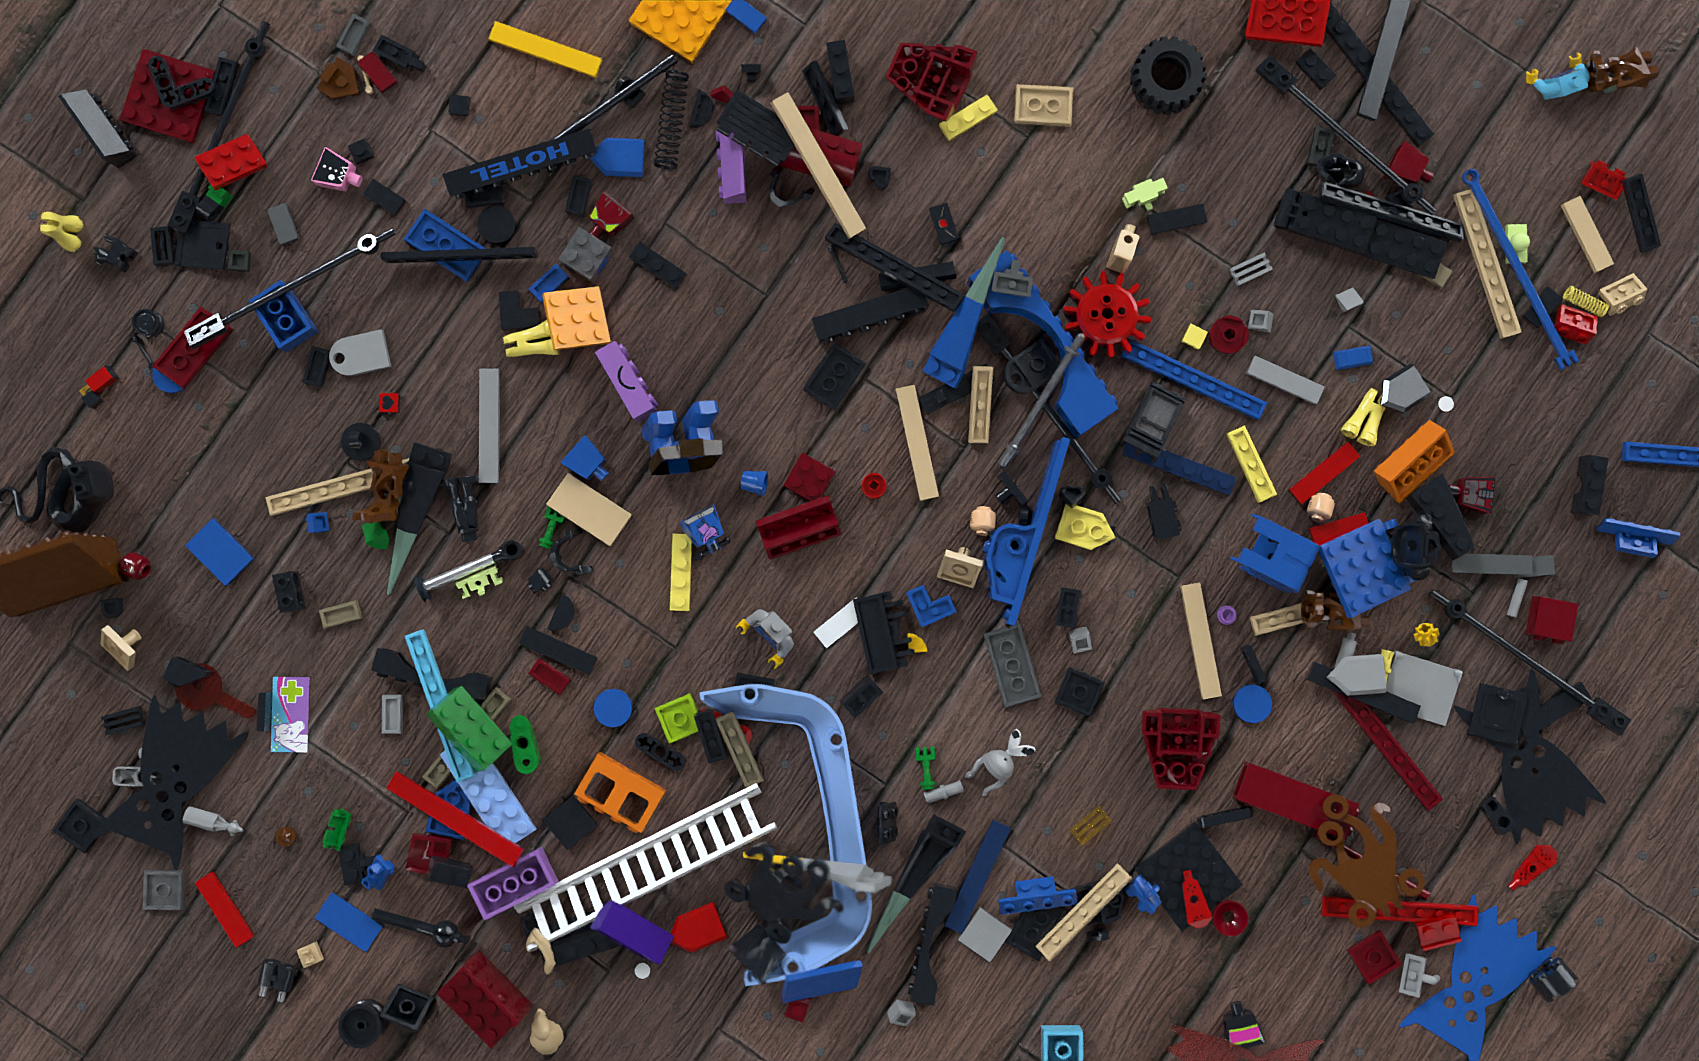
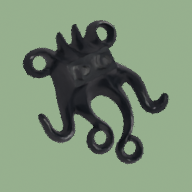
M767 843L755 845L745 852L748 857H753L756 854L763 856V860L750 883L745 887L739 881L731 880L724 886L725 893L731 900L737 903L742 901L749 902L748 907L753 911L757 910L759 913L758 917L761 920H767L766 932L773 941L781 944L787 943L791 938V930L785 923L780 921L781 918L814 920L822 916L829 908H834L837 912H842L844 909L840 900L834 897L820 901L812 909L806 906V903L817 892L818 883H825L829 879L830 868L824 860L813 859L808 862L806 872L810 877V883L807 889L803 890L800 887L802 881L799 879L805 869L803 860L799 856L790 855L785 857L780 865L771 866L775 850ZM815 868L821 870L822 875H817Z

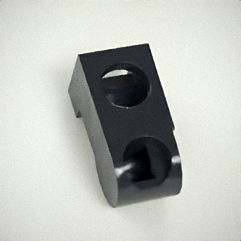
M1494 796L1479 804V808L1487 817L1497 835H1504L1517 826Z

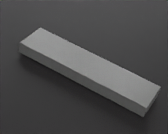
M1253 356L1246 374L1314 405L1318 403L1324 390V386L1257 356Z

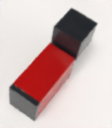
M103 366L85 380L87 385L79 390L83 395L82 400L89 408L95 409L104 401L98 393H101L119 379V376L111 366Z

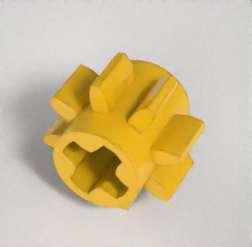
M1422 623L1418 628H1415L1416 633L1413 635L1415 641H1419L1420 646L1428 647L1438 642L1437 636L1440 634L1438 628H1434L1433 624Z

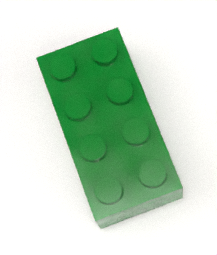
M462 686L454 688L426 713L427 717L476 772L485 771L512 745L510 740Z

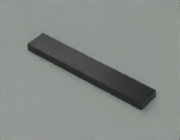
M1312 662L1306 680L1347 696L1337 685L1326 678L1334 669L1317 662ZM1387 691L1386 693L1347 696L1412 724H1415L1421 705Z

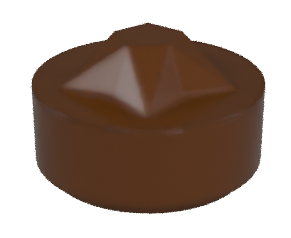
M285 826L277 831L275 838L279 845L285 847L292 845L296 841L297 833L294 828Z

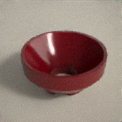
M1223 901L1213 911V924L1221 934L1229 937L1237 936L1248 925V913L1236 901ZM1225 911L1233 913V919L1229 922H1225L1222 918Z

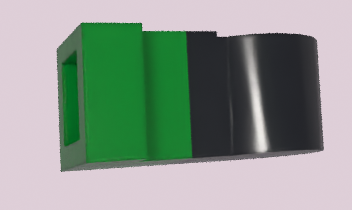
M209 185L208 188L210 190L196 206V213L211 222L222 212L233 195L223 188L214 191L212 186Z

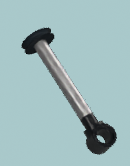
M510 540L493 553L426 581L419 574L418 578L413 577L416 589L421 599L426 602V599L431 600L430 591L503 560L506 563L511 560L520 559L524 554V547L521 543ZM512 545H516L518 551L515 555L511 556L509 548Z

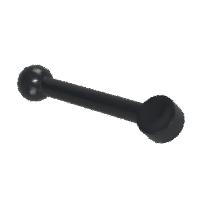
M829 246L828 252L832 254L842 280L845 283L847 278L835 254V247Z
M137 335L133 336L132 341L138 345L149 364L148 368L153 371L154 367L152 365L154 363H152L140 343V337Z
M725 537L718 544L719 546L729 544L731 540L729 537ZM709 550L696 553L695 559L701 560L704 555L710 553Z

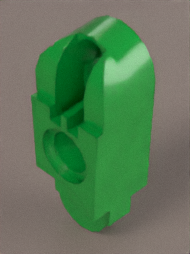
M517 715L509 724L514 764L520 773L529 774L539 767L541 757L530 719L528 720L524 715ZM521 738L527 739L528 746L526 748L520 745ZM525 759L530 761L528 766H525Z

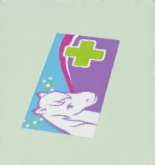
M273 677L271 752H307L309 677Z

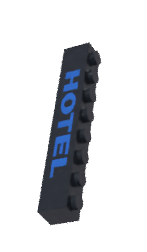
M588 128L442 175L450 197L461 199L467 197L468 192L480 193L486 191L485 187L490 185L496 188L504 185L503 181L509 179L511 182L521 180V176L529 174V177L540 174L539 170L547 168V171L559 168L558 164L564 162L566 165L576 163V159L583 157L584 160L595 157L594 153L598 152L592 131Z

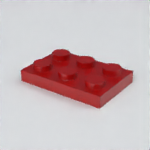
M248 133L194 157L214 191L267 167V163Z

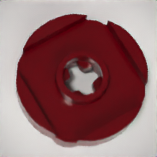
M1232 315L1216 320L1209 331L1211 347L1222 354H1233L1240 351L1246 345L1249 337L1248 329L1243 321ZM1228 330H1230L1231 334L1233 335V338H1230L1229 340L1226 339V336H1224V333H1226Z

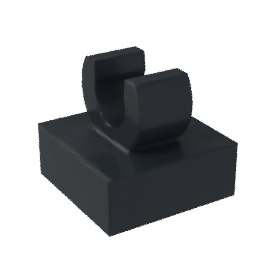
M741 64V71L748 72V82H756V72H761V64Z

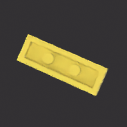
M987 94L951 116L947 122H941L939 127L948 141H951L997 113V108Z

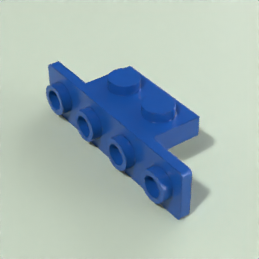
M1612 518L1604 519L1597 526V531L1615 534L1616 551L1651 558L1658 555L1657 543L1672 545L1681 537L1680 532L1638 525L1632 522L1617 521Z
M1052 876L1016 881L1017 897L998 900L1000 914L1003 915L1076 905L1077 894L1076 889L1056 891L1054 877Z

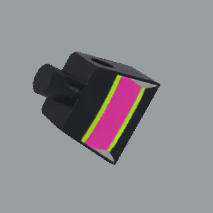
M1241 1001L1231 1002L1232 1013L1223 1015L1224 1043L1229 1052L1266 1044L1254 1013L1249 1009L1243 1010Z

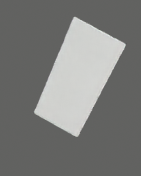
M853 600L814 631L826 648L858 623Z

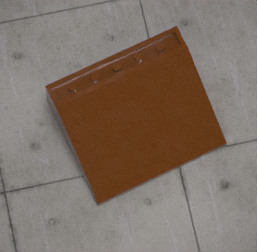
M64 532L58 534L59 538L53 540L52 538L39 540V544L34 546L27 544L19 547L20 550L13 552V550L0 553V611L8 617H20L128 582L127 576H124L120 571L119 562L121 556L116 539L107 537V535L98 536V534L89 535V533L81 535L80 533L71 534V532Z

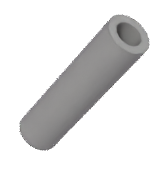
M1518 578L1507 612L1508 616L1517 618L1528 583L1527 580Z

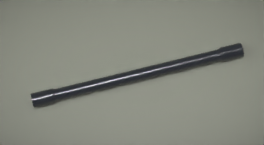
M672 53L669 54L653 68L550 140L579 132L678 62Z

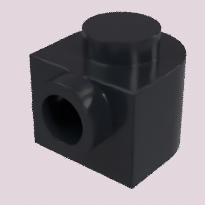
M541 568L527 579L530 582L528 587L534 594L540 590L544 592L552 586L550 582L553 581L544 568Z

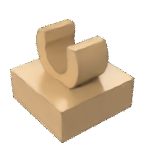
M317 941L297 950L303 968L324 960Z

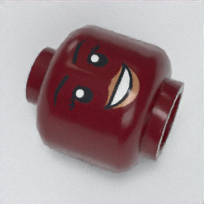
M134 552L123 556L119 562L121 573L134 580L147 577L151 571L149 559Z

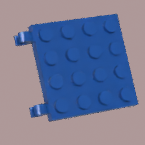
M1395 518L1383 523L1380 519H1376L1319 545L1320 549L1318 552L1347 618H1352L1410 590L1409 583L1417 581L1405 575L1402 567L1393 562L1391 542L1386 530L1398 526Z

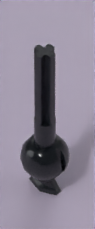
M374 908L371 914V920L432 936L433 942L443 948L450 947L455 942H462L467 945L471 938L470 935L463 936L462 933H459L457 925L449 920H443L434 925Z

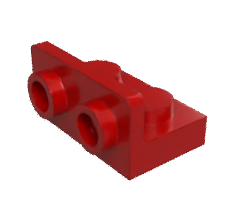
M1598 160L1597 163L1591 161L1589 163L1591 167L1582 179L1581 184L1617 200L1623 191L1621 180L1627 178L1625 177L1626 172L1615 168L1614 171L1608 169L1609 164Z
M1562 304L1558 308L1557 320L1554 326L1559 336L1578 343L1587 344L1596 335L1598 317Z

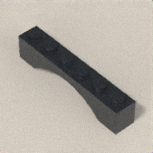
M377 648L371 671L377 672L376 675L388 678V675L395 677L396 681L406 683L409 680L414 682V686L422 687L416 668L405 659L401 652ZM472 672L462 677L442 678L446 691H452L454 688L462 686L475 702H481V700H486L493 677Z
M933 882V886L928 888L927 898L930 901L929 906H925L923 918H926L925 925H921L919 937H922L921 945L917 944L915 952L918 960L917 964L913 963L911 972L914 980L913 983H909L907 992L912 1002L934 1006L938 986L930 968V944L939 923L954 909L957 888L954 886Z

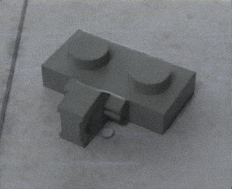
M1012 260L1010 270L1006 269L1005 273L994 272L991 292L1030 298L1033 278L1023 276V272L1019 271L1020 261Z

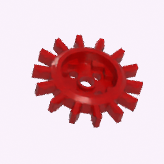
M1101 271L1099 277L1100 285L1095 287L1090 279L1085 276L1082 279V283L1087 292L1084 295L1074 289H1071L1069 292V296L1077 300L1079 304L1078 307L1064 306V314L1076 315V321L1068 323L1064 329L1065 332L1079 329L1085 337L1083 342L1087 339L1093 343L1090 348V357L1096 355L1098 346H1106L1108 359H1113L1115 354L1114 345L1121 344L1123 350L1129 354L1132 351V347L1127 338L1131 335L1137 340L1143 341L1146 337L1143 332L1138 331L1135 327L1137 323H1151L1152 317L1138 315V309L1148 306L1150 300L1142 299L1136 302L1133 295L1138 292L1140 284L1136 283L1128 291L1121 287L1124 282L1125 274L1120 273L1114 285L1107 284V274L1105 271ZM1108 297L1110 302L1105 303L1103 298ZM1123 309L1125 314L1120 315L1118 310ZM1103 310H1111L1113 316L1110 319L1104 318L1102 315ZM1091 312H1097L1098 316L1092 317ZM1106 324H1112L1113 328L1107 329Z

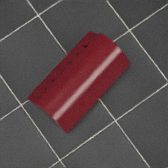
M809 128L840 184L851 187L863 144ZM796 146L793 147L784 164L779 163L780 167L812 176Z
M829 496L800 504L794 508L783 510L755 521L769 560L842 535Z

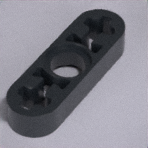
M641 733L636 737L635 745L639 750L670 769L678 771L685 766L686 758L682 753L651 734ZM647 737L648 743L653 744V741H655L657 744L653 746L650 752L648 751L650 746L646 744L644 746L640 745V738ZM658 746H663L666 749L665 756L658 757L655 749ZM671 751L673 752L671 757L675 759L677 757H680V762L682 763V765L678 764L677 766H674L673 760L668 759V762H666L664 759H666L669 756V753Z
M1244 806L1202 815L1196 819L1198 828H1206L1252 818L1253 812L1251 806Z

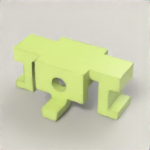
M1164 178L1154 182L1149 179L1134 185L1133 190L1125 193L1122 200L1126 209L1134 206L1135 202L1138 201L1139 206L1145 205L1147 211L1153 209L1151 201L1156 200L1159 195L1165 193L1168 187Z
M496 564L456 581L457 588H462L464 591L462 594L463 599L469 597L471 591L478 589L479 595L485 594L484 586L489 584L488 574H490L495 586L503 582V578H498L496 574L498 573ZM476 581H480L481 584L477 585Z

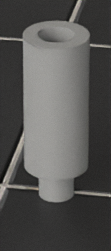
M1348 632L1347 638H1343L1334 667L1339 664L1338 662L1342 657L1353 656L1357 644L1354 641L1356 634Z

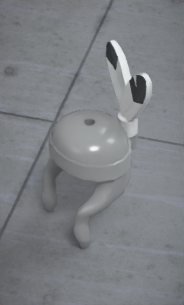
M1016 729L1011 733L1006 751L992 750L987 752L974 763L972 770L966 773L965 778H972L984 763L987 770L995 778L999 779L993 785L986 787L983 790L982 796H987L990 791L1000 788L1010 778L1014 769L1012 755L1029 756L1036 751L1034 747L1029 745L1019 746L1021 740L1019 730Z

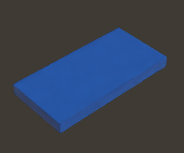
M425 208L403 239L419 251L485 249ZM482 260L437 263L468 282Z
M861 960L786 975L781 995L782 1002L787 1003L857 988L862 970Z

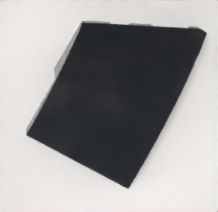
M1100 880L1070 888L1076 889L1077 904ZM1124 887L1087 925L1096 922L1105 925L1121 919L1122 903L1125 897L1123 894Z
M759 924L728 948L731 954L741 962L742 966L762 986L767 983L766 977L768 974L776 970L778 964L786 955L777 942L773 941L768 936L766 930Z

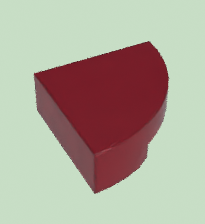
M725 85L711 90L710 93L712 98L729 103L734 95Z

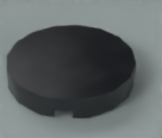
M492 206L485 209L479 216L477 224L481 236L486 241L497 245L509 241L513 237L517 226L515 217L508 209L502 206Z

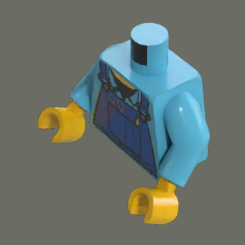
M1577 53V58L1569 56V66L1575 69L1544 80L1538 79V70L1533 69L1532 74L1526 72V83L1534 84L1533 86L1546 100L1563 97L1587 88L1590 74L1585 65L1582 64L1581 54Z

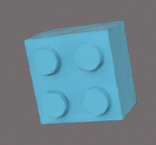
M1041 1025V1061H1083V1030L1080 1025Z

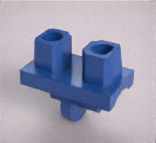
M381 854L375 856L372 865L367 869V876L361 882L367 890H371L374 887L378 891L381 890L388 876H391L395 870L393 863L389 860L383 861Z
M1141 874L1136 876L1126 889L1130 897H1138L1137 907L1141 912L1148 911L1149 914H1152L1162 903L1157 894L1160 887L1157 884L1151 886Z

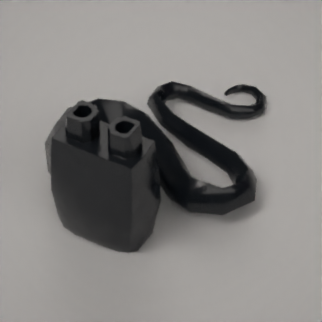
M51 447L41 455L37 467L36 506L32 516L26 517L23 514L20 495L16 489L10 486L0 489V503L2 505H10L2 501V494L5 491L12 493L16 516L19 521L28 524L37 521L45 504L47 467L52 459L59 458L62 467L50 493L47 503V516L60 531L71 532V534L87 530L97 519L103 505L114 496L112 474L105 464L89 460L75 463L67 449ZM72 481L73 503L70 511L67 512L64 510L63 505L67 490Z

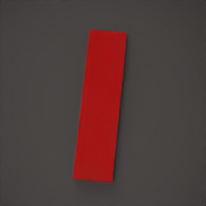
M1346 442L1288 489V491L1301 505L1357 460L1360 455L1349 442Z
M214 871L195 882V885L236 948L254 937L253 932Z

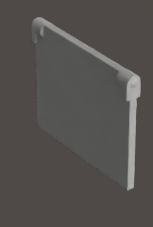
M1395 650L1390 667L1392 671L1389 673L1386 682V691L1421 705L1418 718L1446 726L1463 672Z

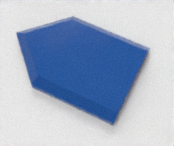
M606 138L597 146L598 152L594 153L595 157L589 159L605 176L643 177L645 139Z
M456 780L434 793L465 813L470 814L472 803ZM429 815L426 832L464 840V836Z

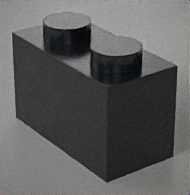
M432 855L426 875L428 881L467 888L472 874V867L468 862Z

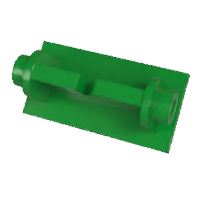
M343 808L340 810L334 809V812H331L327 826L334 828L333 830L326 829L322 840L324 848L330 849L332 847L340 851L344 843L345 833L351 821V813Z

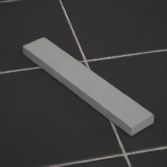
M479 369V483H499L500 369Z

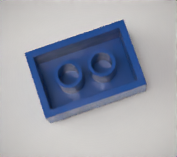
M282 280L278 281L274 285L270 286L260 294L250 299L249 303L265 296L266 294L280 288L281 286L287 283H285ZM292 290L254 310L277 347L285 352L290 351L319 332Z

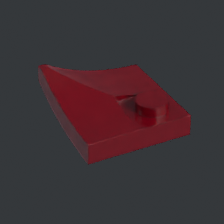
M412 833L405 869L426 875L432 855L448 858L452 838Z

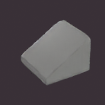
M1353 287L1335 295L1343 313L1364 303Z
M1251 310L1248 329L1271 332L1273 313L1270 311Z
M1087 627L1068 631L1074 654L1092 649L1090 633Z

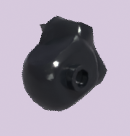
M1333 153V155L1321 158L1316 166L1317 172L1328 183L1344 188L1360 186L1365 176L1363 163L1354 159H1347L1340 153Z

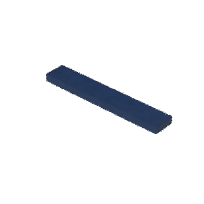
M992 819L956 897L954 909L949 913L944 926L961 934L963 933L1011 829L1009 826Z

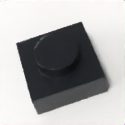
M365 138L348 145L349 151L357 165L374 158L373 152Z

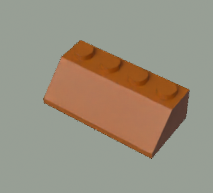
M1429 420L1374 470L1378 482L1396 502L1400 504L1455 453L1447 430Z

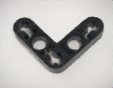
M156 55L151 57L148 62L160 100L170 110L183 108L210 98L217 93L216 83L207 77L177 87L170 66L164 58ZM157 62L161 63L160 69L163 73H161L160 70L156 68V66H158ZM168 78L169 85L165 88L161 87V81ZM207 83L210 85L208 91L204 89ZM189 89H192L194 91V95L191 98L187 99L185 97V92ZM167 93L174 98L173 104L169 103L170 97Z

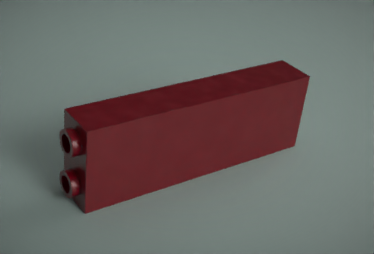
M1245 761L1232 796L1233 798L1317 830L1325 822H1336L1343 829L1344 840H1347V837L1353 831L1351 824L1329 818L1324 813L1323 802L1328 796L1335 794ZM1346 799L1349 805L1347 815L1357 818L1359 803ZM1338 802L1332 803L1331 811L1335 814L1341 813L1342 805ZM1329 829L1326 832L1337 837V833L1333 829Z

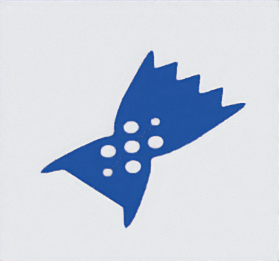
M1472 895L1468 905L1477 906L1475 895ZM1497 906L1478 913V926H1461L1459 936L1462 942L1456 943L1452 962V986L1438 992L1417 1007L1399 1026L1406 1027L1418 1023L1466 1053L1469 1061H1479L1486 1023V1006L1496 1003L1515 990L1528 978V974L1537 969L1556 949V946L1537 951V931L1518 938L1516 918L1498 925ZM1482 967L1488 968L1487 974H1482ZM1467 971L1471 974L1472 979L1469 983L1464 984L1460 981L1459 976L1462 972ZM1484 985L1492 987L1493 993L1491 996L1484 997L1481 994V988ZM1465 991H1472L1474 993V1000L1471 1003H1466L1463 1000L1462 995ZM1451 996L1455 998L1456 1005L1454 1008L1449 1009L1445 1007L1444 1000L1446 997ZM1469 1010H1474L1477 1013V1020L1475 1022H1468L1465 1015ZM1451 1019L1456 1021V1025L1454 1027L1449 1026V1021Z

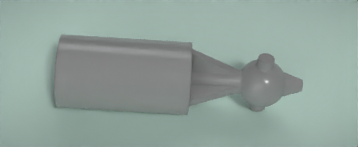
M191 806L187 808L183 816V823L215 832L227 829L231 836H234L237 832H243V829L236 820L229 824L219 814Z

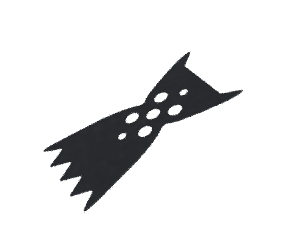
M1531 669L1526 687L1517 690V692L1528 694L1523 717L1531 713L1540 729L1541 713L1538 683L1535 672ZM1454 705L1459 716L1470 726L1473 712ZM1520 729L1518 738L1522 737L1527 741L1526 748L1522 750L1516 748V746L1484 739L1503 752V793L1507 812L1517 824L1516 827L1511 829L1517 845L1520 841L1523 827H1527L1538 836H1542L1544 817L1563 826L1566 807L1585 816L1587 797L1606 804L1599 791L1573 761L1553 743L1540 737L1539 731L1526 738ZM1538 745L1545 748V754L1540 758L1533 754L1534 747ZM1519 756L1522 759L1521 767H1512L1510 764L1511 758ZM1532 768H1537L1539 773L1533 775L1531 773Z
M154 695L149 707L141 750V781L143 789L121 804L97 828L92 839L112 831L169 853L173 867L177 871L183 847L184 823L181 804L197 794L215 777L245 740L248 732L229 740L227 737L226 721L207 731L203 712L184 721L180 702L166 712L161 713L157 697ZM174 764H178L180 767L176 772L172 770ZM154 772L161 773L163 775L162 782L153 784L150 781L151 774ZM180 781L187 785L186 792L182 794L177 793L174 789L175 784ZM161 790L166 791L169 795L168 800L163 803L158 802L155 797L157 792ZM142 799L150 803L149 809L144 812L137 809V803ZM165 809H171L174 812L172 820L165 821L162 819L161 814ZM148 821L152 823L150 829H146L144 826Z

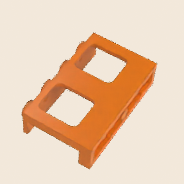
M599 752L574 794L578 796L577 799L584 804L589 802L594 805V809L599 813L604 814L606 812L611 815L613 821L619 824L621 822L627 824V828L632 832L638 833L639 831L642 833L667 790ZM597 772L615 782V786L604 804L585 793ZM629 792H634L649 802L638 823L618 813Z

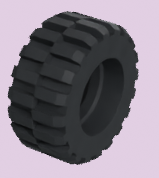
M1164 36L1159 41L1154 39L1141 50L1132 66L1130 83L1133 84L1131 88L1133 94L1137 93L1138 95L1136 100L1139 103L1143 102L1145 109L1148 110L1150 107L1154 109L1153 113L1159 114L1160 111H1163L1164 115H1170L1172 111L1176 114L1181 112L1182 109H1187L1195 101L1204 87L1207 74L1204 72L1206 70V63L1201 62L1204 57L1201 52H1196L1197 47L1194 44L1192 46L1188 45V40L1184 38L1182 41H1179L1176 36H1172L1171 39ZM1163 61L1174 63L1184 74V85L1177 90L1161 88L1152 78L1151 69L1153 65Z

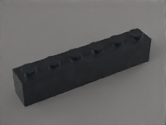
M908 287L812 318V323L819 343L828 344L834 342V338L840 336L842 338L850 337L853 335L852 332H866L874 325L881 327L889 324V321L893 319L900 321L906 319L907 315L912 313L914 315L922 314L928 308V303L925 296Z

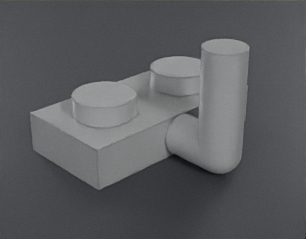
M1406 953L1399 989L1400 993L1420 997L1423 982L1434 985L1440 981L1438 975L1429 976L1424 974L1427 958Z

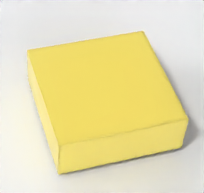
M1190 324L1181 342L1199 350L1208 332Z

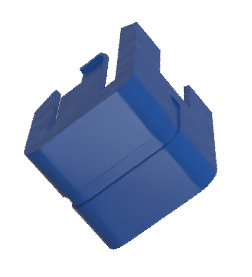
M1252 514L1251 516L1257 519L1252 530L1260 533L1252 551L1243 548L1238 559L1232 556L1230 559L1241 564L1239 569L1283 592L1298 593L1320 546L1264 517ZM1268 538H1270V539H1272V540L1278 542V544H1277V543H1269ZM1272 553L1271 560L1267 559L1268 555Z

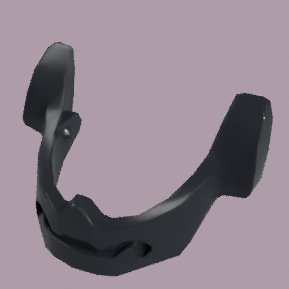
M778 165L772 169L770 175L773 177V180L769 186L771 200L776 205L786 207L794 205L801 199L808 201L815 192V189L811 187L806 191L803 190L795 200L784 201L777 196L775 188L783 168Z
M581 528L566 530L565 537L557 540L550 551L552 564L562 571H576L578 576L594 571L592 566L582 567L581 565H576L575 567H569L561 562L560 547L567 540L569 541L573 537L582 534Z

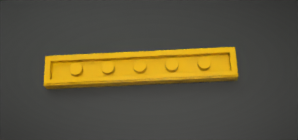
M495 21L489 36V40L594 78L597 77L602 64V58Z

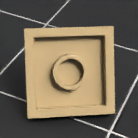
M965 547L959 548L958 553L946 550L937 577L974 588L983 565V560L969 557L970 550L966 548V552L963 554Z
M107 625L101 629V646L129 671L134 667L136 653L130 646L140 640L141 636L133 629L121 638Z

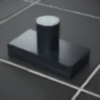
M1005 470L997 476L1004 485V488L995 494L996 499L1001 504L1010 497H1013L1019 506L1028 501Z

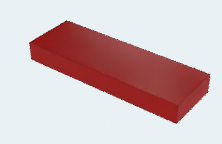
M1364 512L1308 529L1312 542L1322 545L1367 524L1368 520Z

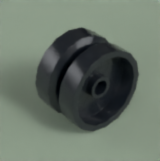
M362 999L343 1012L339 1019L338 1031L344 1043L352 1048L362 1049L370 1046L382 1036L388 1027V1021L380 1018L384 1006L374 999Z

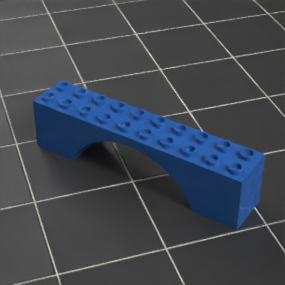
M1008 250L1002 253L994 272L1005 273L1006 269L1010 270L1012 260H1017L1016 256L1013 253L1010 254ZM1019 267V271L1023 272V276L1029 277L1028 273ZM982 268L969 276L967 281L969 288H971ZM992 277L983 305L987 314H1014L1034 322L1052 339L1062 361L1067 353L1064 349L1065 346L1070 347L1074 339L1068 331L1065 333L1061 327L1063 324L1058 316H1053L1049 303L1041 299L1039 296L1041 293L1035 284L1032 285L1030 298L991 292ZM1080 348L1077 350L1080 354L1079 357L1073 356L1063 373L1061 393L1054 406L1055 411L1075 439L1119 409L1117 406L1118 401L1113 395L1108 394L1106 384L1102 379L1096 377V370L1092 364H1087L1084 360L1085 355Z

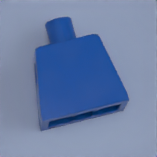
M585 435L560 462L587 480H590L595 475L602 482L609 475V472L602 467L607 460Z

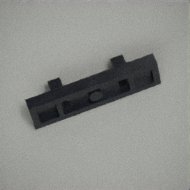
M973 370L963 375L957 388L944 384L920 396L918 399L926 414L928 415L970 394L972 385L968 378L972 380Z

